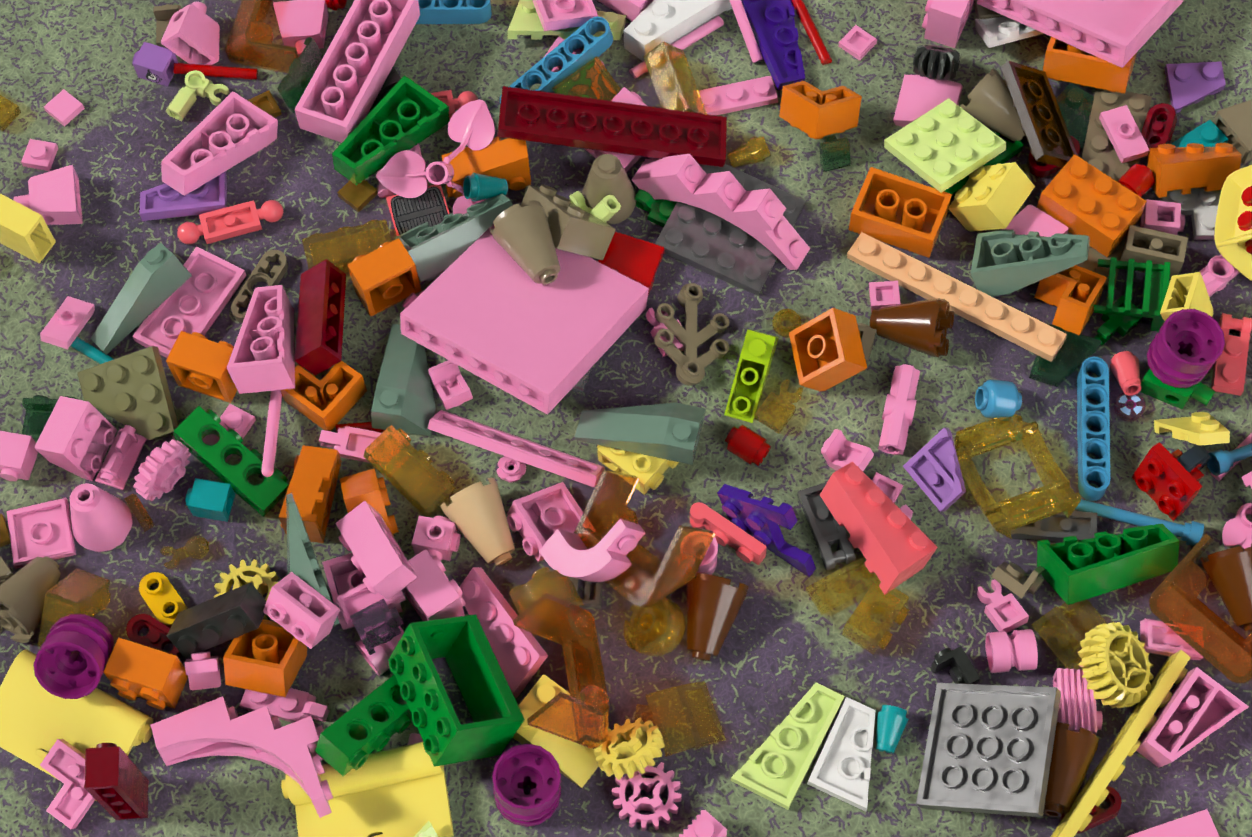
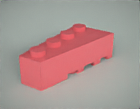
M853 461L835 471L820 493V497L839 526H845L850 534L848 540L854 549L859 548L866 558L864 564L871 574L875 573L881 581L879 587L884 595L921 571L938 548Z

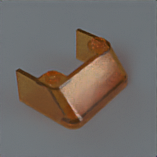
M242 0L225 45V53L228 60L235 64L301 76L303 70L297 49L295 47L273 44L272 28L264 23L272 0Z
M603 470L574 531L587 549L596 546L619 519L638 524L636 513L627 506L639 481L638 477ZM679 525L662 561L637 543V546L626 555L632 565L619 576L604 582L633 605L651 607L695 577L715 533L710 530Z
M1205 534L1151 594L1149 606L1151 611L1229 680L1235 683H1246L1252 679V632L1244 639L1197 598L1204 590L1207 578L1204 571L1194 562L1215 540L1209 534Z
M545 593L516 617L513 623L514 626L562 645L570 695L560 692L527 719V723L532 727L588 748L596 749L608 739L609 698L595 618L588 610Z

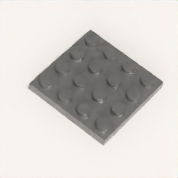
M699 164L706 174L730 171L746 191L771 189L786 207L783 215L792 227L805 205V200L727 164L724 167ZM682 202L676 203L655 243L664 247V254L755 295H759L777 260V257L739 227L708 211Z
M937 683L916 805L923 809L1043 817L1061 691L1057 687Z

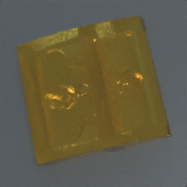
M1086 599L1071 605L1063 603L1059 607L1056 606L1031 626L1066 668L1077 670L1082 669L1078 665L1082 662L1078 651L1082 649L1080 641L1085 639V633L1096 628L1097 625L1108 623Z
M705 681L679 685L645 695L654 725H657L663 737L665 757L691 748L696 750L726 740Z

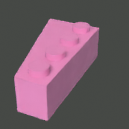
M232 91L161 161L162 182L184 196L275 141L277 139L278 120Z

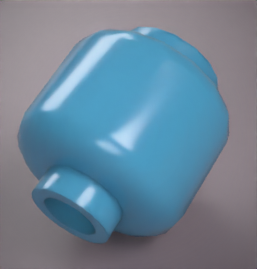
M990 379L978 387L975 394V405L984 417L1010 419L1014 416L1016 410L1021 408L1022 395L1018 392L1013 382Z

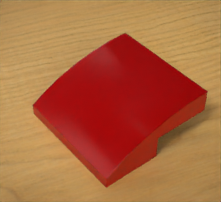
M615 232L604 259L598 262L649 288V295L655 281V274L664 255V247Z

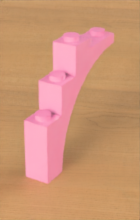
M691 154L667 156L662 159H645L632 178V181L639 189L648 192L654 199L682 202L698 207L739 227L771 251L789 270H797L810 250V247L784 217L783 213L786 207L771 189L746 191L730 171L706 174Z
M222 696L150 725L156 748L166 766L208 756H240L262 761L280 769L295 780L312 800L320 818L332 813L328 800L333 799L327 780L321 781L320 775L325 773L321 763L323 758L315 752L320 733L324 729L322 725L316 727L311 716L282 727L278 715L272 717L267 706L238 717L235 707H228Z

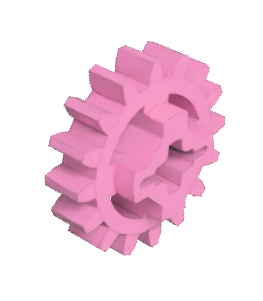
M174 439L169 443L167 441L163 442L161 448L156 447L153 449L151 455L146 457V461L140 464L138 468L140 473L134 478L137 481L133 485L136 492L146 500L153 501L156 497L160 499L164 492L168 493L173 490L178 480L184 477L186 473L185 467L190 463L187 460L191 456V453L188 452L189 449Z
M662 762L657 768L649 765L646 766L644 774H641L639 771L634 772L633 778L629 779L627 774L620 780L615 778V782L620 787L612 788V795L619 797L613 801V807L615 809L622 808L619 812V818L622 820L629 817V827L631 828L638 822L641 823L642 831H646L647 824L652 823L654 829L658 830L660 820L667 824L670 823L669 812L673 814L678 813V807L674 802H681L682 794L675 792L680 789V781H671L674 778V771L671 770L664 773V763ZM649 775L654 776V778H643L642 776ZM628 785H630L633 795L626 802L625 792ZM667 788L668 800L664 805L660 794ZM644 789L647 793L652 790V799L648 797L641 799V790ZM641 810L651 811L653 814L644 815L638 812Z

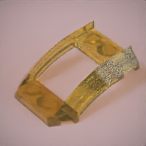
M1014 414L1010 417L994 418L956 432L955 449L962 476L984 515L994 529L1002 535L1012 539L1011 530L1061 512L1068 519L1080 503V494L1075 493L1070 487V481L1061 471L1048 450L1036 421L1027 423L1022 421V416ZM1021 440L1044 486L996 503L981 479L971 457Z

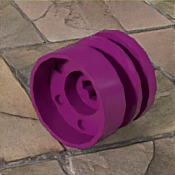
M1182 309L1174 312L1165 320L1159 332L1150 343L1147 352L1148 365L1153 374L1167 385L1175 388H1188L1196 385L1206 376L1212 365L1222 354L1225 345L1224 333L1218 322L1207 313L1196 309Z
M71 614L60 618L51 627L33 664L34 674L40 685L52 695L63 699H78L89 695L98 686L114 649V641L110 631L98 619L85 614Z
M522 744L513 746L500 756L495 763L492 779L495 804L501 815L511 823L525 827L539 825L549 819L558 808L561 796V774L559 764L553 755L541 746ZM525 785L531 786V791L528 795L524 794L523 791Z

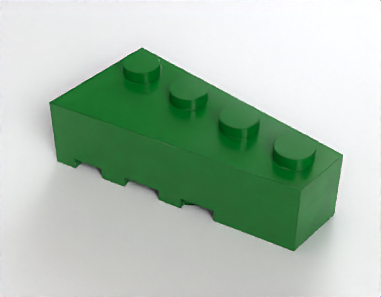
M404 75L332 153L334 170L355 185H358L383 168L396 153L410 150L449 123V106Z
M1163 524L1123 529V534L1118 535L1107 533L1106 531L1094 534V538L1078 540L1076 536L1064 537L1062 543L1050 544L1049 540L1037 541V567L1041 566L1045 569L1042 577L1067 605L1175 571L1178 567L1179 540Z

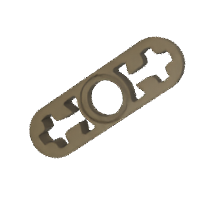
M279 250L267 251L231 304V311L238 322L243 323L247 312L245 311L241 314L239 308L247 307L250 302L247 295L252 298L254 292L252 288L257 282H266L268 286L278 285L288 270V262L283 252ZM279 259L280 266L274 265L271 269L269 262H275Z

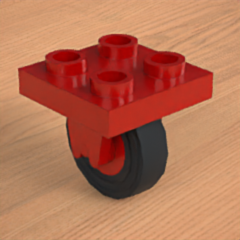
M1159 442L1149 450L1132 475V479L1141 491L1146 492L1155 501L1159 510L1167 514L1174 521L1184 513L1203 487L1199 483L1200 479L1204 476L1200 470L1206 465L1210 455L1199 445L1192 447L1184 454L1179 449L1170 453Z

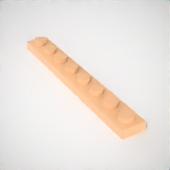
M861 232L847 252L848 259L889 281H898L899 286L927 300L938 298L947 300L950 303V311H954L955 314L1050 362L1053 361L1066 340V333Z

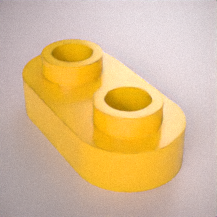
M149 573L140 581L139 592L158 621L171 627L178 613L187 609L180 595L162 573ZM153 583H159L157 589L149 590ZM175 606V610L172 613H165L168 607Z

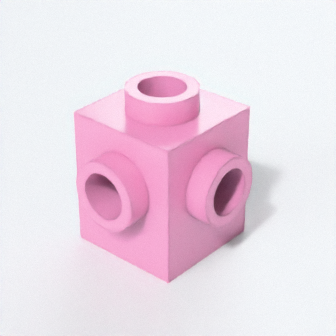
M419 516L411 543L414 554L417 555L426 549L431 557L436 555L440 560L450 561L453 551L457 552L459 549L461 534L457 533L455 522H451L447 517L434 516V518Z

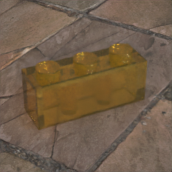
M663 41L643 56L661 108L707 114L683 50Z
M386 219L380 221L371 220L363 225L354 227L346 226L329 233H316L302 239L308 269L328 259L344 273L349 272L347 264L351 263L356 257L373 252L385 242H392Z
M390 425L365 449L363 457L425 517H430L443 502L453 495L456 489L453 486L454 481L445 471L441 470L439 472L431 465L433 461L430 456L422 449L417 451L410 444V437L402 429L398 428L396 430Z

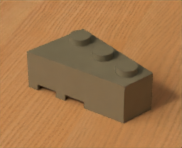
M541 184L540 188L529 185L520 206L530 205L528 201L531 200L540 202L545 209L555 248L603 260L616 229L574 205L569 199L557 195L556 189Z

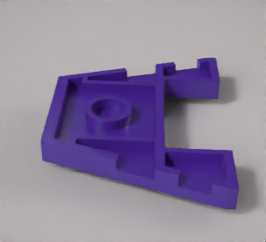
M727 484L721 487L717 494L722 503V509L727 514L730 522L766 545L768 550L806 576L810 577L813 574L816 566L812 556L787 543L779 527L781 525L791 530L798 520L791 505L783 502L779 507L772 505L774 501L771 498L764 496L759 501L751 498L753 494L749 491Z

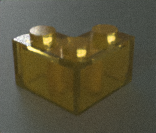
M76 569L49 589L45 595L38 647L42 646L51 627L60 618L71 614H85L94 617L101 610H105L111 598V594L108 592L110 580Z

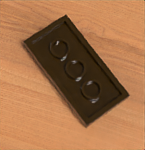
M1007 61L1001 66L1004 83L1012 96L1013 107L1018 112L1022 123V130L1027 136L1031 147L1030 152L1036 161L1063 168L1074 154L1077 155L1046 72Z

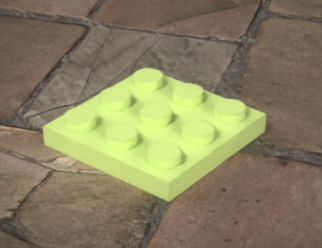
M948 98L884 140V147L942 193L1006 150V141Z

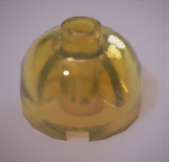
M655 592L642 595L632 604L630 611L633 614L630 621L625 620L624 639L627 646L642 655L660 657L671 653L681 642L686 628L685 617L679 605L668 597Z

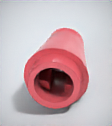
M1129 351L1115 354L1111 359V372L1125 395L1133 396L1141 391L1139 359Z

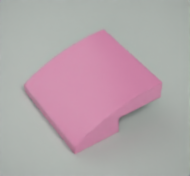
M904 74L893 119L895 125L905 127L948 98L959 106L963 89L962 84L951 80L929 79L920 75Z

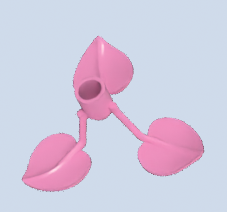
M484 100L471 101L453 114L448 125V135L453 141L461 142V144L448 157H445L443 161L432 162L426 168L424 158L417 152L411 150L400 151L392 156L376 174L378 181L391 192L405 198H416L424 194L428 189V181L434 185L446 184L448 187H452L464 195L463 187L452 181L454 168L450 162L464 150L466 145L472 150H481L492 142L495 135V123ZM461 196L454 202L453 214H466L467 209L471 205L484 200L473 202L471 199Z

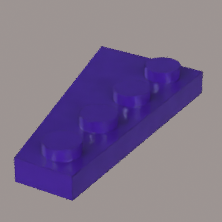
M741 0L758 47L777 90H781L785 85L805 81L802 54L798 46V29L795 28V11L791 0Z

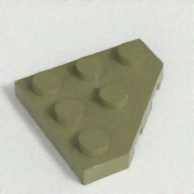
M150 346L77 372L84 401L90 402L94 407L123 425L135 428V432L146 439L157 440L174 434L173 431L179 426L158 346Z

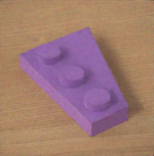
M226 171L185 196L167 184L140 192V217L142 221L194 216L226 208Z

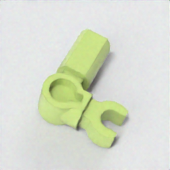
M191 71L185 76L186 86L178 91L167 107L166 112L170 117L183 121L196 102V96L207 97L213 105L218 106L222 101L215 95L218 93L228 95L229 89L223 84L214 85L200 71Z
M576 191L569 196L571 203L605 223L621 207L614 195L605 196L593 209L587 207L581 192Z

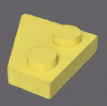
M1194 412L1191 414V417L1154 420L1155 433L1158 434L1172 432V438L1185 440L1199 446L1230 443V431L1207 412Z

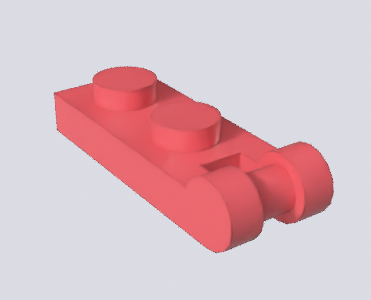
M1222 313L1219 326L1224 333L1225 345L1222 354L1214 363L1211 388L1216 392L1241 396L1245 384L1252 318L1243 317L1242 319L1232 318L1231 314ZM1229 329L1239 331V337L1229 335Z
M701 502L694 503L691 506L690 524L693 528H705L712 533L718 544L722 546L728 544L737 550V556L746 563L753 561L759 565L766 557V545Z

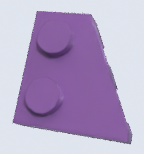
M1221 61L1166 64L1164 68L1170 103L1174 107L1176 114L1181 112L1183 108L1204 100L1206 96L1214 95L1224 90L1226 85Z
M944 427L903 465L904 469L940 512L946 511L966 493L952 433L949 428Z

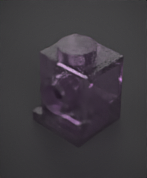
M384 599L350 616L369 655L376 653L374 647L387 643L393 637L401 634L398 626L404 624L396 607L389 609Z

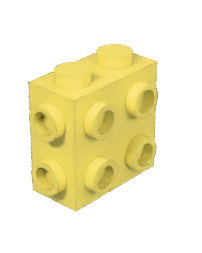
M597 445L598 461L644 495L650 488L655 490L659 487L664 479L662 474L669 467L673 469L679 464L676 461Z

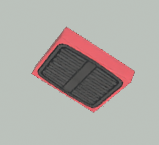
M441 185L428 186L427 191L416 198H405L399 195L386 197L397 236L426 222L429 223L430 227L437 225L444 220L445 215L450 214Z

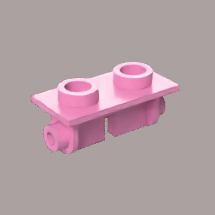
M129 425L119 429L95 482L123 490L147 439L135 434L136 429Z

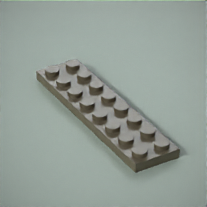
M1095 88L1081 158L1115 181H1118L1132 165L1139 164L1140 158L1121 163L1099 116L1101 112L1127 105L1141 132L1150 109L1152 96L1128 91L1124 94ZM1125 237L1108 258L1089 246L1088 260L1077 264L1080 267L1107 277L1103 288L1105 290L1108 289L1109 268L1097 267L1098 259L1110 260L1111 257H1117V260L1120 261ZM1116 268V273H1115V285H1114V289H1115V286H1116V281H1117V276H1118V270H1119V269H1117V268Z

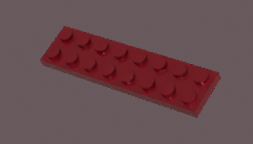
M503 86L497 137L658 159L667 156L691 154L698 164L724 167L726 161L727 117Z

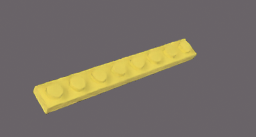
M1179 650L1166 660L1152 681V689L1147 691V697L1137 704L1074 800L1070 811L1065 814L1051 837H1074L1078 830L1082 832L1089 825L1093 818L1089 813L1095 805L1098 807L1109 794L1106 787L1111 780L1113 782L1116 781L1124 771L1125 766L1122 763L1127 756L1131 757L1139 748L1141 741L1138 738L1143 731L1146 733L1156 722L1157 717L1154 716V713L1158 707L1163 708L1172 697L1173 693L1169 690L1173 684L1177 685L1187 674L1188 670L1185 666L1191 657L1184 651Z

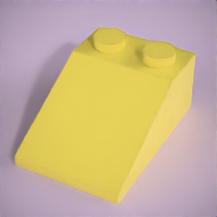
M543 674L518 705L525 720L513 738L521 744L537 745L549 751L558 762L560 773L580 788H583L599 767L594 750L599 748L596 742L599 739L606 738L603 733L605 730L610 732L612 730L567 690Z

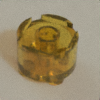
M548 567L535 571L532 574V580L514 587L509 592L512 603L521 620L533 636L546 634L545 627L557 623L558 627L569 623L582 611L579 605L583 606V602L570 577L560 574L558 570L550 571Z

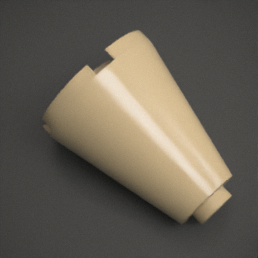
M488 478L490 484L483 486L481 481L474 483L451 496L452 504L447 506L443 502L440 507L451 522H455L457 529L488 564L495 563L496 566H500L513 558L511 553L515 550L498 484L495 478Z

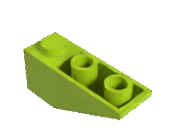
M747 329L724 413L725 416L753 423L779 337Z

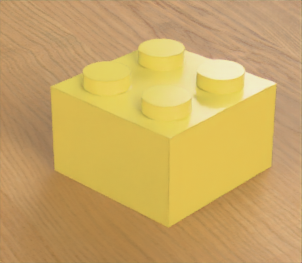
M1016 162L981 166L969 174L968 181L963 188L957 191L954 196L955 199L948 209L964 228L970 232L1006 229L1035 185Z

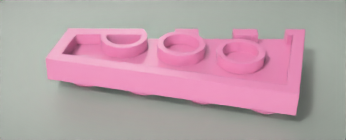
M473 567L460 585V589L463 592L462 598L466 603L465 608L469 615H477L514 698H517L546 660L548 654L481 567Z

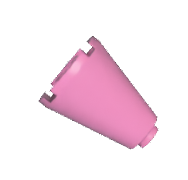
M89 483L81 484L72 491L70 495L71 525L76 541L84 548L95 552L109 551L121 545L133 524L132 514L126 503Z

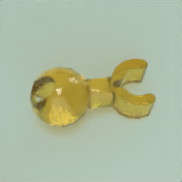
M197 535L189 538L185 546L178 549L169 546L162 548L160 553L164 556L168 554L174 555L171 561L164 563V566L167 569H174L180 564L181 560L188 557L194 559L204 558L209 552V542L203 536Z

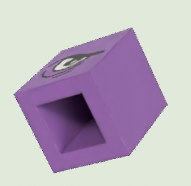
M144 42L140 50L134 54L132 61L138 78L165 86L169 85L174 76V63H178L175 53L171 50Z

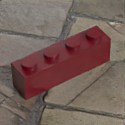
M328 259L303 272L300 280L294 361L314 376L342 361L346 274Z
M100 743L96 745V748L86 749L84 788L115 820L148 818V779L125 752L114 743Z

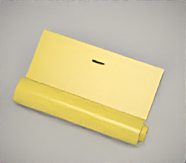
M27 649L20 652L14 659L0 686V747L52 777L54 776L42 768L40 764L57 739L63 738L84 755L86 749L96 748L97 744L114 743L128 756L133 746H138L142 742H148L153 735L150 726L153 724V718L98 688H95L89 695L78 699H63L49 693L40 685L35 677L33 664L36 654Z
M423 742L371 753L362 767L358 770L353 768L344 776L330 764H322L325 773L321 774L320 778L321 781H328L333 799L328 800L332 813L321 818L310 797L295 780L286 774L285 779L281 781L284 798H289L295 806L298 837H370L380 833L383 834L372 837H414L428 821L432 824L438 837L454 836L444 765L434 767L430 756L424 750Z

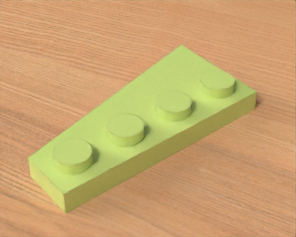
M519 0L508 28V39H517V35H531V40H542L543 35H558L565 40L580 27L544 31L533 1ZM596 10L598 16L603 17L609 23L613 40H621L626 23V15ZM598 31L593 36L599 37L603 35L605 31Z
M816 682L790 711V714L770 733L766 741L754 751L741 769L737 770L731 777V781L789 810L845 696Z

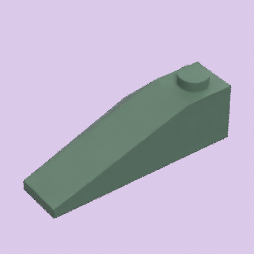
M500 194L471 205L467 209L466 214H447L444 216V220L437 225L430 227L429 223L426 222L395 237L394 240L398 238L401 240L416 265L419 280L421 282L424 280L431 281L441 275L440 272L446 270L493 225L495 218L513 204L504 194Z
M1006 229L977 234L970 273L977 290L989 296L1010 294L1088 260L1090 238L1087 235L1056 233L1051 237L1040 236L1039 232L1030 231L1028 235H1018L1014 230Z
M159 243L139 261L90 339L107 355L192 276L191 273L162 243Z
M392 324L371 409L372 428L431 437L432 430L428 429L429 420L435 415L436 407L428 372L425 347L402 335L401 325Z
M665 403L583 410L576 430L575 440L693 465L706 409L681 403Z
M289 493L286 495L288 574L293 572L333 603L293 494ZM338 616L334 622V625L339 624Z

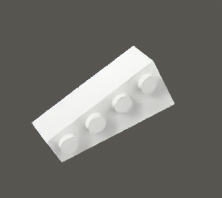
M653 0L623 30L624 48L644 61L724 11H729L732 9L729 0Z

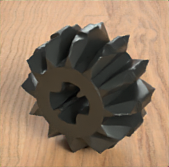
M927 44L918 46L913 58V72L929 79L948 80L956 78L960 66V53L944 46Z

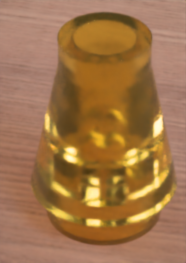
M754 135L733 151L728 152L727 156L732 167L736 168L765 162V158L770 157L771 154L763 135L757 138Z

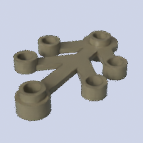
M695 283L685 284L677 296L679 304L685 308V329L673 317L674 309L670 304H660L654 313L656 320L668 328L660 329L654 337V343L657 347L663 349L677 364L676 376L682 384L687 386L700 383L705 376L704 368L716 359L724 358L729 351V344L724 339H716L710 346L709 351L697 358V348L717 333L724 332L729 326V319L726 315L718 313L714 315L709 325L697 333V306L703 299V292L701 287ZM661 311H665L668 316L663 315ZM716 321L723 322L724 326L718 325ZM660 336H664L668 341H663ZM674 336L684 346V354L672 343ZM716 346L721 347L723 352L717 350Z

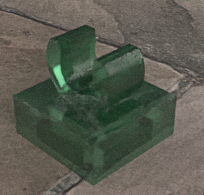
M835 135L824 137V142L819 143L820 164L823 172L851 166L850 143L847 137L837 139Z

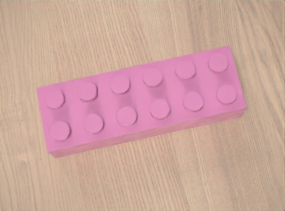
M354 0L295 108L300 129L342 143L362 122L370 111L420 17L418 0Z

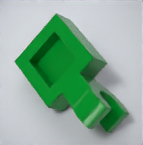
M639 189L634 198L637 201L636 207L649 212L647 220L662 227L665 226L677 203L676 201L664 199L655 200L648 192Z
M1121 296L1113 304V307H1124L1125 297ZM1131 303V308L1138 309L1134 304ZM1103 314L1101 319L1106 323L1097 330L1098 334L1093 339L1103 346L1116 332L1124 337L1143 317Z

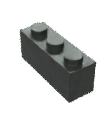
M248 583L179 612L167 637L184 658L190 657L193 653L205 651L258 629L265 615L263 609L266 600L252 583Z

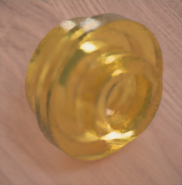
M782 309L774 315L772 327L778 335L789 337V332L801 326L802 322L800 316L794 310ZM788 320L792 323V326L786 327L781 323Z

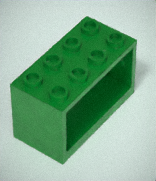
M477 615L415 622L408 625L388 659L389 668L397 679L401 696L409 707L413 724L419 730L424 750L430 756L434 767L501 755L525 719ZM446 658L474 723L460 724L432 659Z

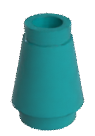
M472 173L471 176H466L463 182L464 196L473 202L490 199L500 194L506 196L508 191L507 180Z
M882 705L881 712H877L876 750L886 751V753L890 754L895 753V749L909 720L906 718L907 710L896 706Z

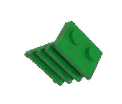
M1111 257L1110 260L1098 259L1097 267L1109 268L1106 306L1094 305V313L1151 318V331L1159 332V329L1165 322L1160 312L1171 280L1169 279L1171 262H1164L1163 265L1152 264L1153 261L1147 260L1146 263L1134 262L1135 259L1118 261L1117 257ZM1116 268L1127 269L1124 307H1113ZM1134 270L1145 271L1142 309L1131 308Z

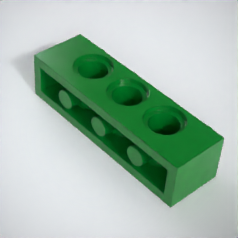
M198 406L173 431L175 440L185 445L189 449L188 451L221 481L231 484L234 492L264 517L287 493L289 487L286 483L288 481L287 477L280 470L274 468L273 475L270 477L263 476L264 481L261 484H250L247 481L250 475H262V454L254 448L251 450L246 448L242 444L244 441L242 437L230 428L227 431L219 424L221 419L212 410L207 409L205 411ZM213 434L219 437V441L215 445H207L203 442L204 437ZM231 454H237L242 458L241 462L237 465H229L225 462V459Z
M395 675L391 676L320 733L315 752L342 776L346 775L353 768L358 770L373 751H381L388 744L390 737L396 732L398 734L403 733L410 725L412 714L406 701L401 696L400 686Z

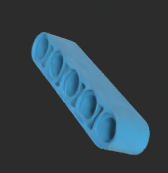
M418 0L420 17L416 24H482L489 21L492 16L490 0Z
M599 16L589 19L509 87L530 90L532 85L539 83L541 86L535 91L556 93L555 88L568 79L574 78L579 71L593 62L612 45L613 35L609 23L606 19ZM598 31H605V33L599 37L593 36ZM576 49H584L580 54H572ZM562 66L560 71L551 72L554 67Z
M1095 356L1085 359L1077 377L1078 490L1080 495L1088 501L1101 499L1111 479L1109 368L1105 360ZM1087 372L1095 373L1098 377L1093 378ZM1087 399H1094L1098 402V405L1089 403ZM1087 426H1094L1099 432H1093ZM1087 453H1094L1100 459H1092L1088 456ZM1088 481H1095L1100 485V487H1092L1091 485H1089Z

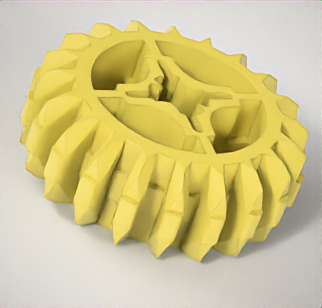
M1120 622L1103 623L1085 633V639L1080 641L1082 649L1078 651V655L1082 658V662L1078 665L1083 668L1084 674L1082 678H1086L1088 682L1087 689L1093 690L1094 699H1101L1103 706L1109 705L1112 708L1134 706L1143 698H1146L1147 691L1152 689L1149 681L1154 676L1150 672V668L1154 665L1148 660L1150 653L1144 649L1145 641H1139L1138 633L1131 632L1129 625L1123 626Z

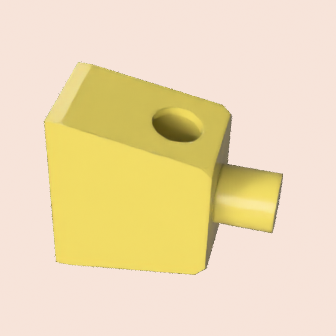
M1200 272L1171 277L1160 312L1164 321L1172 313L1182 309H1196L1213 317V307Z

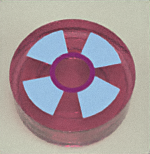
M1123 392L1114 403L1116 415L1121 420L1127 422L1140 419L1146 407L1145 401L1140 394L1128 396Z

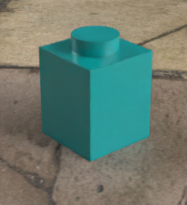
M195 478L193 488H189L187 491L186 505L193 516L228 522L236 494L231 484Z

